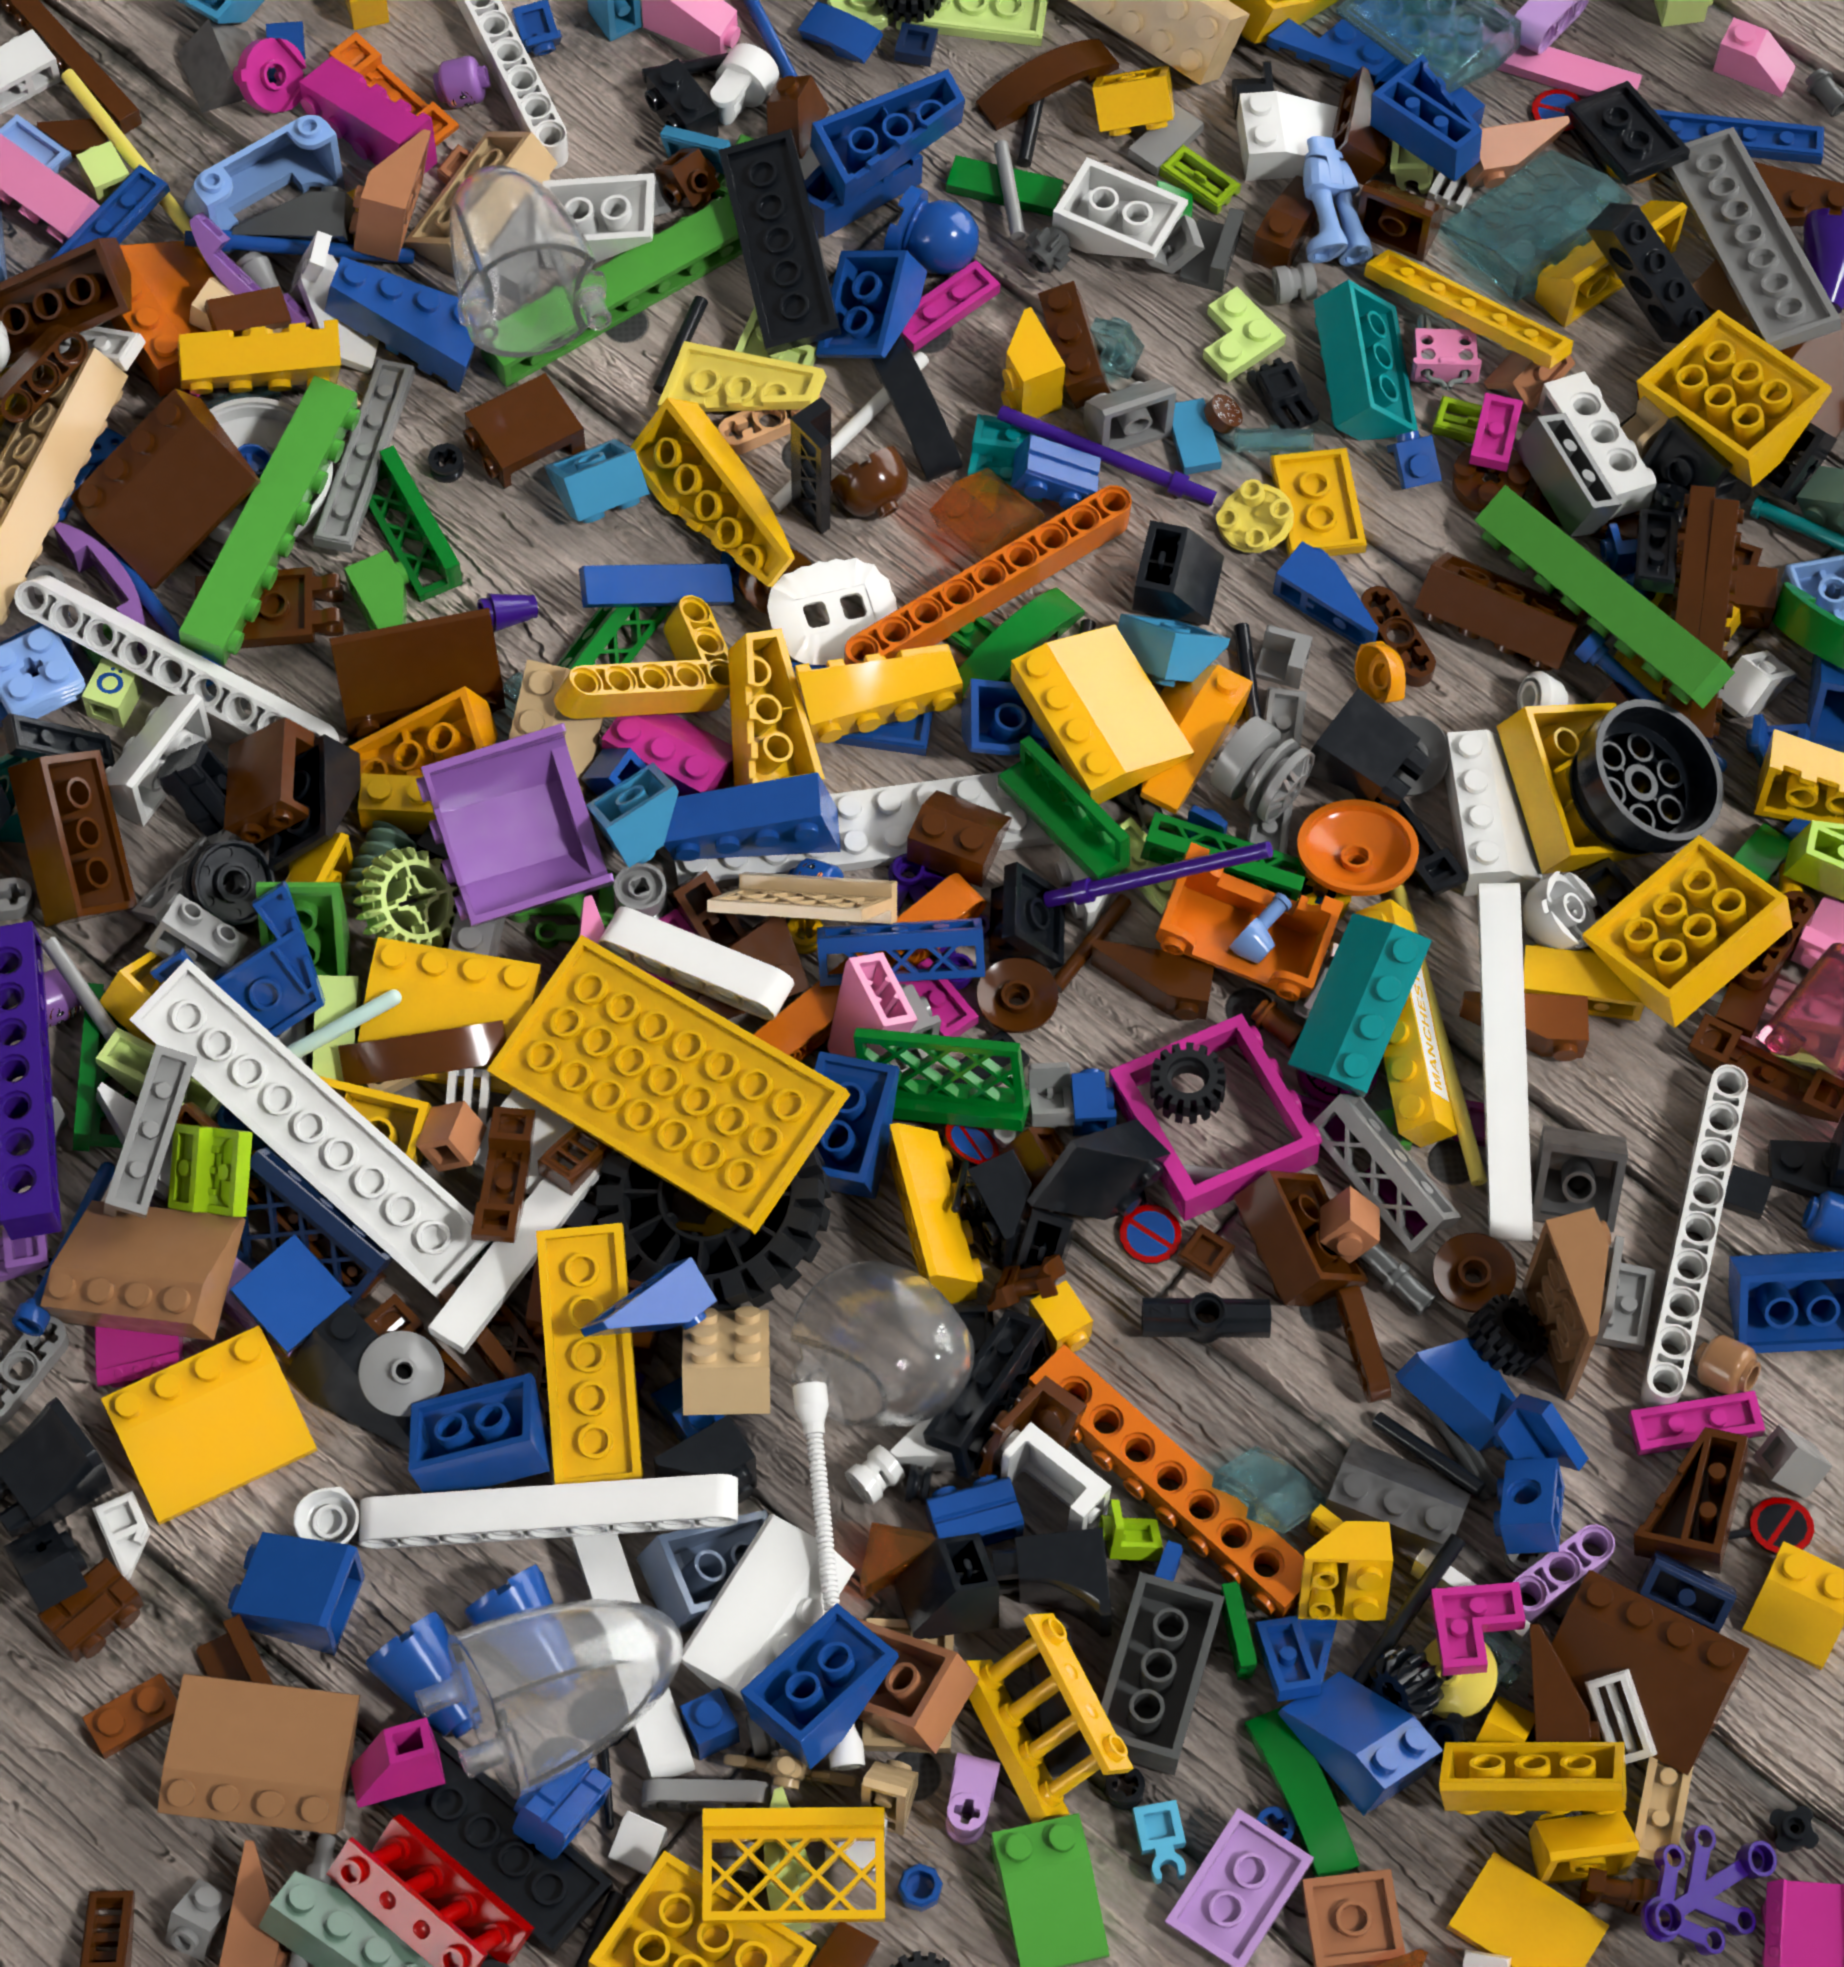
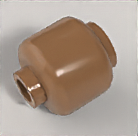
M1718 1335L1709 1343L1703 1342L1697 1349L1693 1360L1694 1365L1698 1366L1697 1377L1699 1382L1703 1386L1722 1395L1750 1391L1755 1385L1761 1370V1364L1757 1361L1755 1350L1751 1346L1727 1335Z

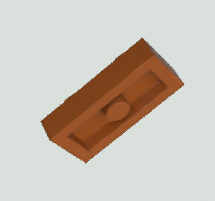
M160 1673L83 1716L82 1719L104 1759L172 1722L177 1700Z

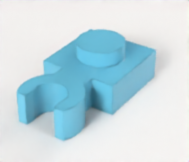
M1171 1800L1134 1807L1132 1809V1817L1141 1856L1153 1853L1155 1856L1151 1867V1877L1154 1883L1161 1884L1162 1873L1160 1868L1166 1864L1175 1867L1178 1880L1184 1879L1186 1872L1185 1861L1174 1850L1184 1848L1186 1845L1177 1801Z

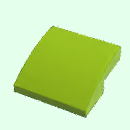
M176 1124L173 1132L168 1208L230 1217H246L253 1132Z

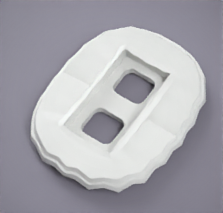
M857 558L848 560L834 559L828 562L818 561L810 566H802L794 572L783 574L775 585L771 587L767 605L772 629H782L789 656L800 663H809V665H826L828 660L842 658L844 661L845 645L852 636L898 610L896 597L891 591L889 579L880 574L874 564L864 563ZM858 595L861 598L865 616L847 619L844 615L840 599ZM820 603L825 608L829 624L811 628L807 623L803 607Z

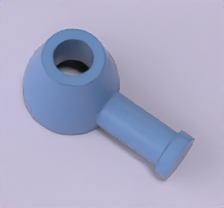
M1278 892L1274 895L1273 901L1241 932L1229 946V949L1238 956L1256 964H1259L1275 947L1268 929L1284 912H1287L1292 907L1291 901L1282 893Z

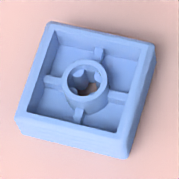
M1844 554L1787 564L1785 566L1784 573L1782 574L1783 577L1781 578L1782 585L1784 582L1793 584L1817 598L1815 601L1816 605L1844 621Z
M43 625L0 646V700L8 714L38 719L82 698L81 696L86 688L84 678L58 633L53 629ZM39 673V675L35 677H32L31 674Z

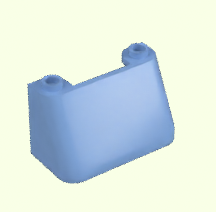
M305 115L299 117L201 172L184 200V211L190 219L203 212L221 230H232L233 232V227L239 225L234 214L291 182H294L303 194L310 190L309 187L335 186L345 189L337 134L320 116Z

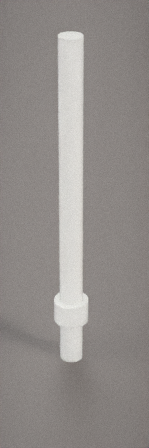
M918 352L914 356L920 370L929 363L928 357L922 352ZM884 386L831 438V460L891 401ZM791 479L768 501L772 510L776 513H779L792 500Z

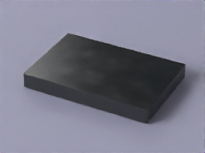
M1625 81L1565 107L1564 116L1569 117L1570 123L1626 186L1689 159L1690 149L1629 81Z

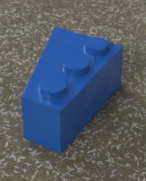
M1422 54L1372 93L1370 126L1455 182L1479 163L1482 129L1458 99L1454 100L1446 90L1444 80L1434 75L1428 67L1429 61Z
M918 153L844 207L821 165H819L805 180L817 233L826 237L905 193L911 185L916 187L921 184L923 156Z

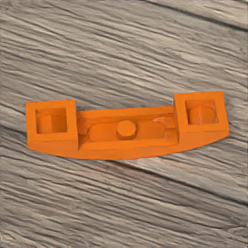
M357 32L329 52V58L332 56L363 75L367 86L370 88L378 84L386 89L391 101L397 102L401 98L411 104L412 110L410 112L418 116L424 112L432 117L435 147L459 129V124L434 101L428 105L382 64V54Z

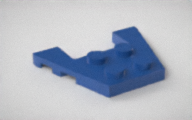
M1351 0L1358 6L1320 38H1317L1288 18L1268 35L1266 46L1278 52L1280 47L1297 53V59L1306 62L1315 59L1329 64L1330 71L1349 78L1364 66L1369 69L1374 86L1419 47L1421 37L1390 0Z
M285 880L255 899L252 904L276 938L212 979L214 983L275 1037L325 1004L324 994L288 884ZM181 948L153 966L150 973L162 983L187 958L193 964L194 962L185 950Z

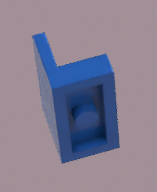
M1520 1393L1492 1430L1493 1435L1510 1460L1558 1458L1560 1466L1580 1471L1589 1459L1552 1402Z

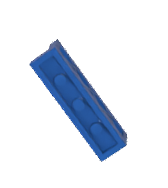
M982 918L817 927L820 986L841 985L843 974H828L827 954L844 953L849 958L858 957L855 954L857 952H865L863 955H869L875 951H886L896 959L891 969L898 982L985 977ZM975 946L976 966L958 967L948 957L957 947ZM947 947V949L943 953L939 949H937ZM927 948L937 957L928 969H917L907 961L916 949ZM896 950L906 951L902 955H900ZM942 963L948 966L947 968H938ZM901 965H903L907 970H897V969H898Z

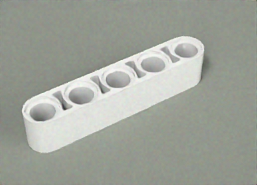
M621 906L617 909L598 941L600 946L640 969L765 1020H774L794 986L793 979L781 969L628 907Z

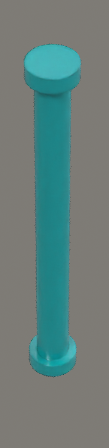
M1759 495L1755 499L1750 511L1751 517L1757 520L1763 517L1844 552V535L1768 503V498Z

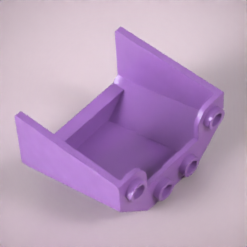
M564 723L421 767L423 777L416 779L423 803L431 802L436 818L435 820L428 821L435 844L444 843L448 859L441 860L448 884L453 882L457 884L460 896L453 897L460 920L469 919L471 928L611 886L614 882L613 874H608L568 751Z

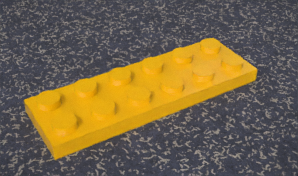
M622 1223L536 1231L555 1485L643 1479L632 1333L584 1337L580 1330L629 1294L624 1226Z

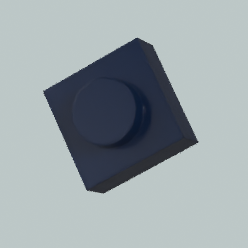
M902 22L894 60L930 67L938 40V29Z

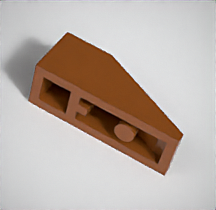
M1464 991L1459 1008V1016L1481 1027L1480 991ZM1524 993L1526 1049L1542 1057H1553L1558 1061H1572L1576 1058H1583L1589 1042L1588 996Z

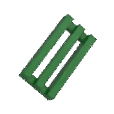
M1237 1581L1224 1583L1221 1585L1222 1589L1220 1590V1595L1225 1596L1221 1611L1237 1680L1249 1679L1255 1673L1257 1659L1240 1585L1237 1584Z

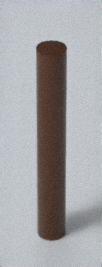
M1119 894L1056 973L1054 979L1058 987V993H1062L1091 957L1094 939L1104 940L1131 906L1132 902L1128 897L1123 894Z

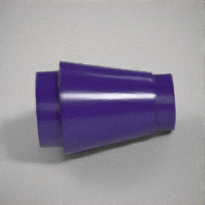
M488 593L486 598L478 599V610L489 608L494 632L538 617L537 601L533 594Z

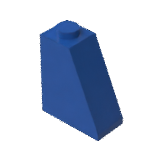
M1468 1337L1419 1351L1395 1374L1398 1381L1477 1451L1494 1446L1497 1450L1503 1449L1493 1435L1492 1430L1516 1400V1397L1499 1370L1496 1371L1491 1367L1493 1362L1490 1359L1485 1362L1481 1358L1484 1354L1481 1349H1474L1472 1344L1476 1341L1475 1339Z

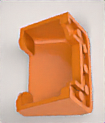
M1191 842L1181 861L1209 855L1210 849ZM1224 868L1174 879L1155 934V938L1161 943L1160 947L1165 952L1178 956L1184 954L1273 989L1279 997L1289 1001H1298L1299 998L1309 996L1317 980L1344 902L1326 895L1319 905L1307 904L1309 897L1301 895L1298 901L1289 899L1292 907L1287 912H1284L1268 929L1275 947L1259 964H1256L1238 956L1229 949V946L1273 901L1272 898L1276 893L1223 872Z

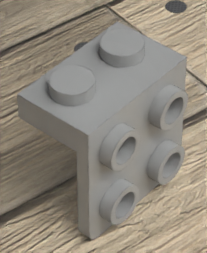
M1615 1236L1612 1246L1609 1247L1599 1332L1595 1343L1642 1353L1645 1346L1656 1269L1621 1263L1624 1237Z

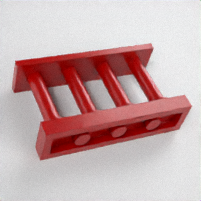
M402 1814L391 1819L371 1852L353 1837L348 1839L326 1875L433 1967H480L488 1953L497 1961L508 1965L514 1961L535 1928Z

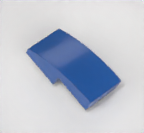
M818 1L798 28L803 39L830 46L836 56L862 64L866 62L883 37L882 32L869 23L845 11Z

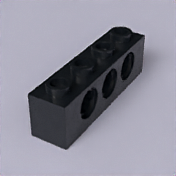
M1610 202L1586 228L1663 342L1680 344L1712 316L1638 205Z

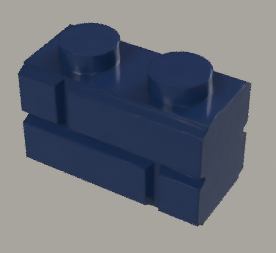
M1657 1550L1654 1551L1637 1586L1638 1594L1717 1633L1721 1631L1737 1597L1734 1587Z

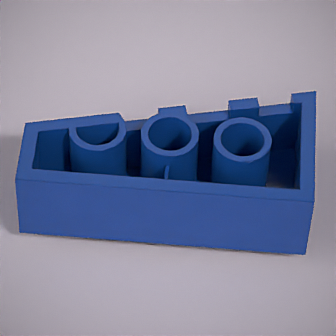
M949 69L813 122L810 147L842 206L847 205L962 123L965 98Z
M342 256L329 288L324 312L366 337L374 336L386 344L385 349L397 356L399 353L404 354L419 363L418 368L430 376L433 373L448 381L447 386L459 392L478 343L479 334H481L488 308Z
M818 772L678 796L664 846L674 861L841 852L838 809Z

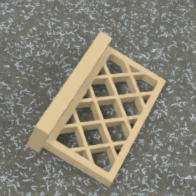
M743 872L739 874L738 889L707 900V912L893 924L897 922V881Z

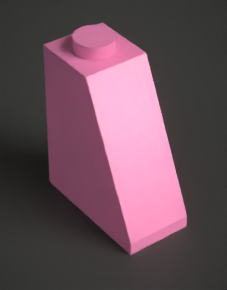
M641 0L643 28L710 56L726 53L728 48H733L738 42L741 29L738 27L737 10L724 0Z
M883 952L852 957L846 961L827 1045L830 1053L856 1058L853 1038L856 1028L909 1033L918 1021ZM867 1044V1047L879 1056L887 1052L881 1045Z

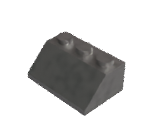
M1353 1439L1334 1481L1325 1508L1343 1522H1389L1392 1545L1418 1555L1423 1548H1427L1437 1555L1451 1533L1456 1535L1471 1493L1443 1474Z

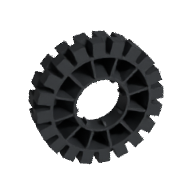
M815 1146L756 1235L738 1224H734L729 1229L725 1228L723 1229L724 1232L712 1236H700L694 1231L690 1235L679 1230L675 1225L679 1222V1219L672 1212V1201L674 1193L678 1192V1188L622 1154L616 1155L608 1152L600 1171L608 1179L607 1185H597L596 1206L604 1214V1217L597 1219L598 1225L623 1224L627 1276L630 1279L645 1282L666 1265L692 1257L717 1299L708 1308H714L717 1311L736 1310L741 1307L742 1303L748 1301L754 1307L759 1308L774 1300L770 1289L780 1283L788 1290L802 1276L795 1267L802 1259L812 1263L819 1251L821 1244L815 1238L817 1231L827 1232L831 1211L824 1204V1199L831 1198L830 1180L822 1169L825 1163L817 1146Z

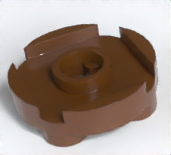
M1473 445L1466 448L1457 457L1452 472V488L1457 499L1468 509L1479 513L1480 509H1484L1504 485L1524 499L1531 473L1524 465L1518 452L1513 448L1507 472L1469 464ZM1485 473H1493L1498 476V483L1495 484L1492 480L1485 482L1482 479Z

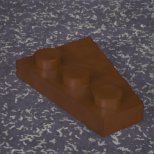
M1754 162L1789 227L1803 226L1806 215L1813 210L1830 208L1829 215L1841 216L1842 209H1844V183Z

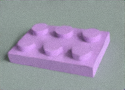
M1237 1808L1166 1918L1165 1924L1229 1967H1246L1310 1867L1314 1857Z

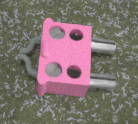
M1423 314L1418 316V328H1415L1412 344L1413 364L1410 380L1414 382L1437 383L1441 385L1442 390H1452L1454 384L1478 382L1482 360L1478 358L1476 334L1455 322L1456 329H1431L1430 316L1425 315V321Z

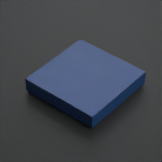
M295 1234L229 1290V1293L260 1325L285 1355L296 1348L312 1333L314 1328L343 1304L350 1301L352 1297Z

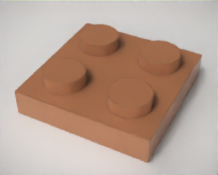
M1391 1869L1302 1879L1301 1890L1314 1967H1363L1405 1961L1406 1954Z

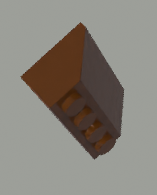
M116 237L97 238L0 282V321H2L7 330L11 350L6 367L15 363L53 325H65L80 334L132 311L131 272Z
M1446 552L1431 564L1414 605V608L1423 611L1422 616L1427 620L1438 624H1443L1444 621L1458 626V632L1462 635L1476 640L1480 639L1481 636L1494 642V648L1509 655H1515L1516 652L1531 658L1529 662L1533 666L1546 671H1551L1552 668L1559 670L1565 664L1589 617L1583 611L1576 616L1558 599L1449 552Z
M100 749L38 757L7 768L45 927L79 922L133 909L137 905Z

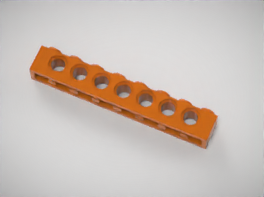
M1066 1345L1061 1346L1029 1378L1028 1385L1034 1388L1046 1375L1069 1393L1079 1395L1084 1399L1087 1407L1072 1442L1076 1444L1081 1442L1092 1452L1091 1456L1098 1466L1107 1472L1114 1471L1124 1480V1487L1134 1498L1138 1500L1144 1498L1155 1508L1156 1516L1164 1525L1171 1529L1176 1527L1187 1537V1543L1194 1552L1204 1558L1209 1556L1220 1566L1219 1571L1229 1583L1237 1581V1584H1240L1252 1595V1602L1261 1612L1269 1616L1273 1614L1277 1618H1284L1299 1603L1304 1557ZM1100 1422H1108L1116 1430L1110 1434H1103L1097 1431L1094 1426ZM1132 1450H1139L1145 1453L1148 1458L1143 1462H1134L1126 1454ZM1170 1478L1175 1480L1180 1487L1176 1490L1168 1491L1161 1488L1158 1481ZM1194 1507H1204L1209 1510L1212 1516L1207 1519H1198L1190 1513V1510ZM1234 1535L1239 1537L1244 1545L1239 1548H1230L1223 1543L1222 1538ZM1259 1564H1267L1275 1570L1276 1574L1271 1577H1263L1255 1571L1254 1567Z

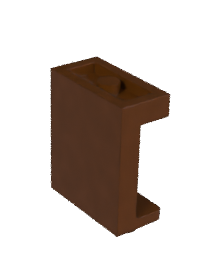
M546 373L464 413L466 429L463 430V435L469 448L472 451L478 450L483 457L482 463L488 476L491 479L497 478L504 489L512 485L511 474L565 446L571 455L586 450L583 426Z
M283 717L229 745L224 817L225 830L239 836L246 842L255 844L309 817V808L293 799L295 756L314 747V732Z

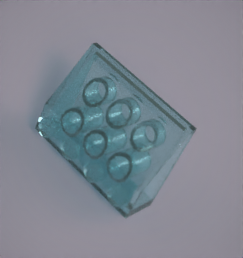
M1345 0L1336 8V13L1404 65L1408 66L1423 54L1429 61L1428 67L1436 77H1441L1446 83L1448 93L1495 71L1520 48L1521 21L1493 0Z
M1550 150L1507 179L1502 185L1497 186L1443 223L1440 230L1505 293L1517 302L1537 288V277L1545 267L1550 264L1557 265L1566 258L1573 248L1578 245L1584 246L1593 240L1586 228L1610 202L1632 204L1633 198L1607 174L1554 150Z

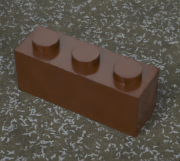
M1071 281L1038 293L1052 343L1065 364L1064 384L1075 408L1084 407L1085 401L1090 400L1097 394L1111 393L1086 307L1075 282Z

